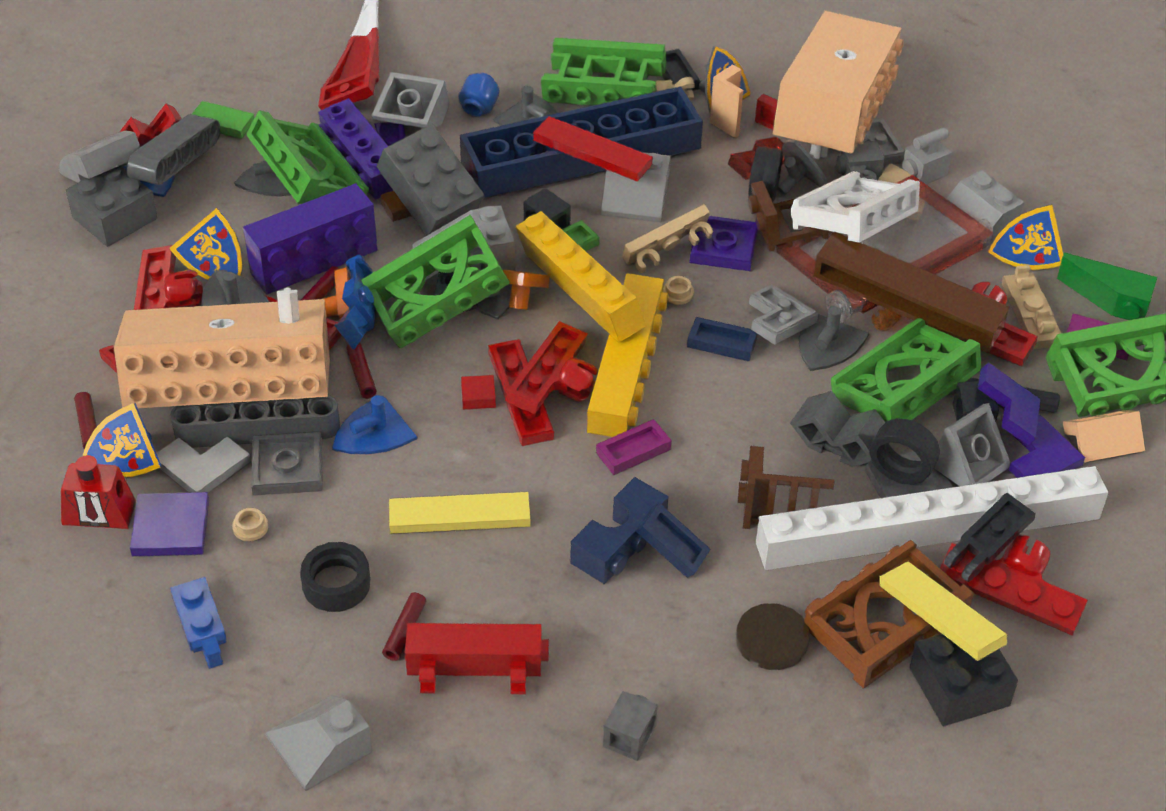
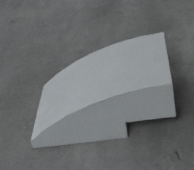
M121 131L65 155L59 164L60 174L79 183L86 178L90 179L119 165L122 167L128 165L132 153L140 148L136 133Z

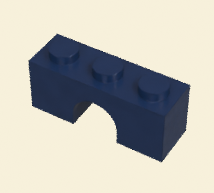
M634 477L614 497L613 520L621 526L606 527L592 519L571 540L570 564L603 584L614 574H620L626 566L627 560L635 552L639 553L647 544V541L636 532L637 528L650 509L657 503L662 504L668 510L669 496Z

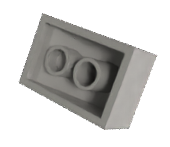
M501 205L485 206L480 209L470 210L412 244L414 249L471 215L483 233L501 268L516 271L515 241ZM480 246L470 250L471 256L483 254ZM480 263L471 265V267H477L481 271ZM439 271L428 275L424 286L437 284Z

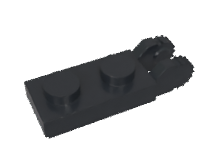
M1005 493L961 536L960 542L954 546L944 559V564L949 568L954 567L964 558L969 550L976 557L966 565L961 576L967 582L971 581L982 571L985 564L989 565L1034 521L1036 513L1009 493Z

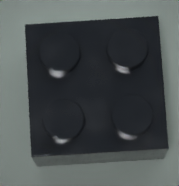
M943 634L915 642L909 668L943 727L1011 705L1018 679L1000 649L977 661Z

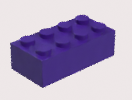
M356 183L243 226L250 274L266 295L328 271L331 266L338 267L343 265L348 259L356 255L363 257L378 251L374 204Z

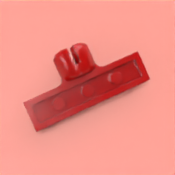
M173 245L142 250L134 310L195 307L202 304V282L194 278L198 276L197 272L193 270L174 272L176 256L169 249Z
M990 282L977 283L971 289L1004 305L1007 303L1005 292L997 285L994 286L989 296L984 294L990 286ZM1005 322L1004 328L989 353L1022 367L1035 347L1038 336Z
M559 321L507 390L505 401L533 414H536L550 392L554 390L573 400L585 401L594 388L595 381L593 380V375H598V369L594 365L575 357L585 345L588 333Z
M1018 535L1007 546L1002 558L993 560L989 565L985 564L982 571L969 582L964 580L961 575L966 565L976 557L968 550L964 558L952 568L947 567L943 560L940 569L959 586L964 584L978 596L1072 636L1087 605L1088 599L1049 584L1042 579L1043 572L1050 559V550L1044 543L1036 539L1030 554H1026L1029 547L1027 543L1030 538L1027 535ZM951 543L946 556L954 548V546H956V544Z

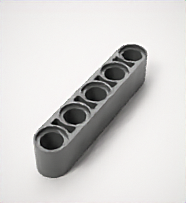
M188 114L132 153L127 166L129 178L157 185L163 184L217 143L220 135L219 121L217 119Z
M331 395L317 398L175 406L170 414L175 440L180 438L191 448L211 447L226 437H229L238 445L252 444L253 436L321 432L322 439H328L335 436L340 428L338 403Z

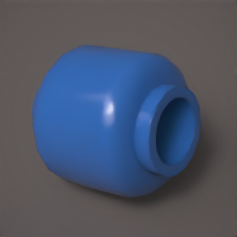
M474 73L465 79L459 92L458 100L462 109L467 114L479 117L489 114L493 110L500 89L489 74Z

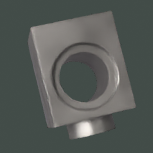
M622 691L603 726V747L638 761L656 727L658 704L651 702L642 695H633Z

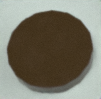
M764 603L751 607L741 616L736 629V644L742 656L749 662L751 659L758 663V667L766 670H783L795 666L807 651L810 641L809 627L804 622L803 616L794 609L781 604Z

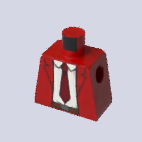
M90 455L82 456L75 463L68 465L61 487L62 525L128 529L136 501L120 468L116 465L97 464L96 458Z

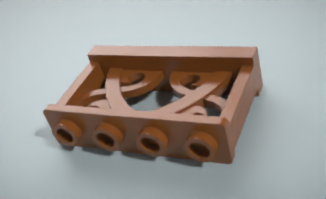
M909 540L902 546H894L884 558L875 564H867L857 576L849 581L844 580L840 582L833 592L822 599L816 598L805 610L804 622L809 627V634H812L854 674L853 679L863 689L911 656L916 641L942 634L920 616L913 614L905 605L903 608V618L906 624L900 627L890 622L868 624L866 613L870 598H895L880 587L881 575L908 561L971 607L974 593L964 584L959 586L916 548L917 544L912 540ZM840 614L845 620L836 621V626L844 629L854 627V630L837 632L827 622ZM879 632H886L889 634V636L883 640H881L878 637ZM857 640L863 654L861 655L848 642Z

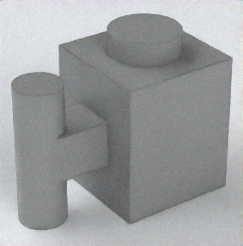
M942 127L915 138L913 145L905 148L902 169L912 175L917 181H920L921 186L948 175L952 152L940 142L949 137L948 130Z

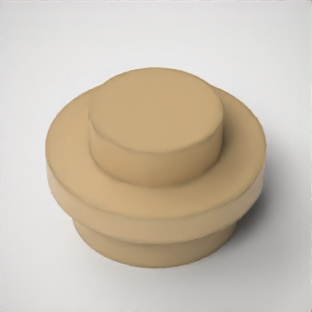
M671 277L663 286V292L668 293L669 303L682 305L690 302L694 297V288L686 277Z
M245 508L239 511L232 524L234 535L243 541H255L262 538L268 531L266 516L256 508Z

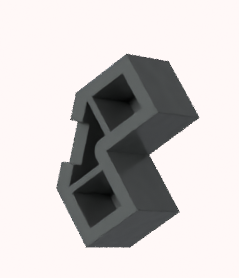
M832 391L808 397L790 424L810 449L822 453L824 449L841 456L840 462L854 467L872 462L869 454L870 446L879 429L885 424V421L876 409L850 416Z

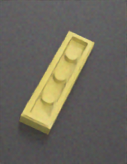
M528 492L389 499L390 534L530 527Z
M907 561L880 576V587L977 661L1007 644V634L910 562Z

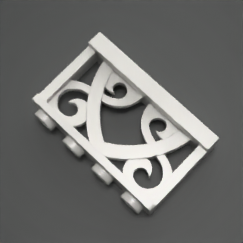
M853 171L794 199L791 208L793 229L801 230L805 227L844 233L848 234V241L861 242L918 211L920 181L907 180L897 184L861 178L859 172ZM851 204H859L856 207L845 208Z

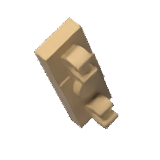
M703 204L625 244L622 258L627 266L636 261L637 270L640 273H644L646 265L642 261L643 259L649 258L655 266L659 265L660 256L657 252L662 249L665 251L673 249L680 243L682 237L688 235L689 242L693 246L698 245L699 238L696 235L698 231L703 232L708 239L711 238L713 230L707 223L710 214L709 210Z
M1017 266L1015 275L1003 276L1002 286L1022 330L1038 336L1037 343L1033 349L1050 348L1056 335L1062 333L1034 273H1029L1030 266Z

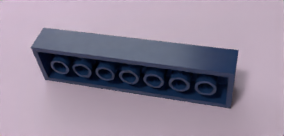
M680 86L460 134L461 163L484 193L483 198L606 170L533 141V132L548 116L637 151L668 156L701 149L703 120Z

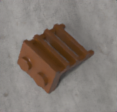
M763 181L751 183L752 196H748L750 212L755 214L757 228L761 231L769 252L775 251V245L786 243L788 248L793 246V241L804 239L805 243L811 242V237L821 235L823 239L829 238V233L833 232L805 227L791 233L781 210L790 209L791 211L794 199L773 203Z
M750 446L749 459L741 461L740 481H746V483L739 482L738 503L744 504L743 528L750 529V524H758L759 516L773 514L777 485L790 486L786 512L795 511L798 487L811 488L808 509L817 508L820 488L834 490V479L763 474L764 447Z

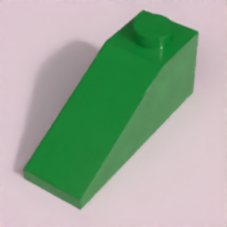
M1065 252L1057 276L1059 281L1110 315L1126 320L1146 317L1158 278Z

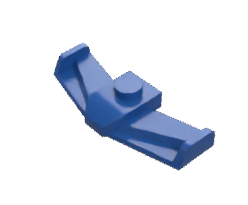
M356 255L346 261V266L350 270L351 280L345 282L342 299L349 308L341 320L334 325L352 349L357 347L366 331L374 329L376 319L373 294L361 281L372 274L373 271L361 255Z

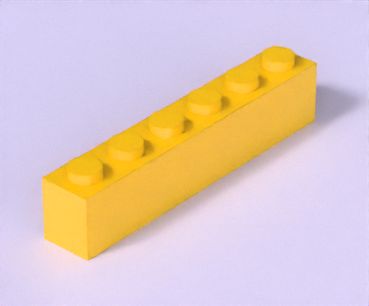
M542 211L528 217L525 221L515 226L525 254L547 275H550V278L617 342L620 343L646 327L637 297Z
M626 273L623 285L637 297L646 327L620 343L609 334L587 410V433L614 437L629 430L630 426H636L639 407H635L636 402L642 403L645 383H641L642 378L648 379L651 360L648 359V355L654 356L657 337H654V333L660 334L663 315L659 313L660 311L665 312L667 308L668 293L663 292L664 279Z

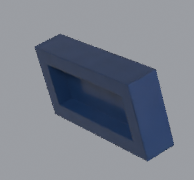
M696 317L688 336L687 347L750 361L758 334L749 328Z
M657 503L650 509L636 530L643 539L687 578L697 572L711 550L660 503Z

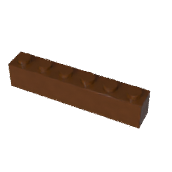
M832 232L816 257L814 277L911 320L923 319L926 325L964 342L972 339L980 343V350L989 353L1004 328L1009 306L976 293L967 287L946 280L937 274L925 271L909 262L888 255L879 249L872 248L861 242L848 241V236L838 232Z

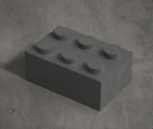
M433 124L384 148L377 164L378 170L426 236L466 212L478 209L484 197V193Z

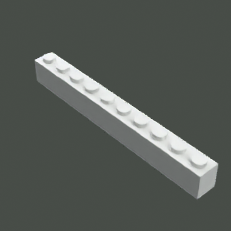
M1096 466L771 514L759 516L756 545L764 569L771 570L888 552L894 546H902L909 540L916 543V547L960 541L961 536L1005 493H1009L1036 513L1034 521L1023 531L1097 520L1101 517L1108 490Z

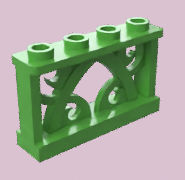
M258 110L246 135L298 204L306 203L355 183L367 195L369 189L317 123H311L310 126L282 121L274 119L269 112ZM304 157L311 160L319 173L307 163Z
M471 215L361 280L363 285L367 286L374 297L373 303L386 330L399 348L413 343L421 336L443 325L461 312L470 309L488 296L497 293L510 283ZM480 246L483 254L471 256L470 250ZM477 263L488 265V267L481 271L477 267L470 266ZM435 271L443 273L454 272L443 294H418L423 288L428 275ZM394 297L397 301L388 310L385 301ZM406 304L402 311L403 318L396 321L398 311Z
M1166 313L1056 335L1048 354L1052 363L1056 362L1076 405L1078 417L1105 414L1107 411L1116 409L1130 410L1137 405L1150 402L1151 404H1160L1166 401V363H1163V361H1166L1164 342L1166 341ZM1145 345L1143 351L1136 348L1137 346ZM1124 349L1125 352L1134 358L1150 361L1147 371L1138 381L1108 369L1115 359L1116 350ZM1105 353L1107 355V358L1099 363L1098 361L1102 358V356H1098L1097 354ZM1073 359H1075L1085 370L1079 373ZM1093 375L1095 380L1092 383V389L1100 386L1104 391L1089 393L1084 380Z
M917 318L831 378L832 392L841 404L860 413L876 409L885 422L896 418L913 420L956 389L958 382L967 381L981 370L980 343L972 339L964 342L926 325L925 320ZM925 346L931 348V352L926 351ZM920 365V374L912 380H898L888 384L887 374L893 368Z

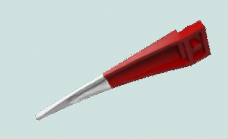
M378 0L364 1L359 19L345 51L321 88L318 105L321 110L348 98L354 103L364 101L374 95L375 85L379 82Z

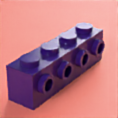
M348 98L318 111L320 128L369 189L368 192L376 200L380 198V195L394 191L377 168L382 151L388 145L352 101Z

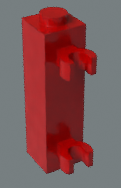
M407 623L405 646L407 675H419L420 693L435 694L436 676H510V693L526 694V676H541V662H549V639H542V624Z

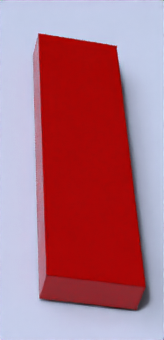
M550 116L533 132V141L637 182L653 164V156Z
M520 339L488 345V353L504 398L506 397L507 390L528 363ZM506 402L521 446L554 440V430L544 403L536 414H533Z

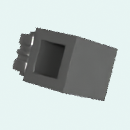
M865 141L863 144L858 143L853 154L841 151V156H837V171L839 174L842 173L843 176L855 171L860 173L861 178L878 180L882 175L884 158L877 141Z

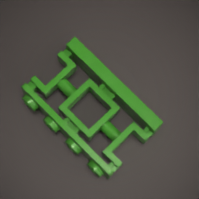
M555 38L552 44L551 64L552 69L560 71L559 74L544 73L541 79L542 98L551 103L598 105L657 92L656 81L647 80L648 76L662 77L665 74V44ZM593 72L615 73V77H592Z

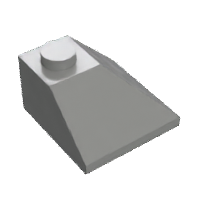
M333 695L266 732V737L305 791L372 752L369 725L349 699Z

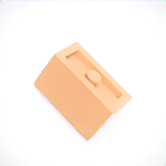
M731 65L713 77L710 123L736 139L739 137L743 90L740 88L741 69Z
M1122 410L1063 421L1064 434L1076 436L1078 451L1085 457L1084 462L1145 451L1139 411Z

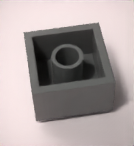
M121 165L90 179L86 178L66 189L72 217L107 247L158 219L152 190L139 180L129 178L127 170Z

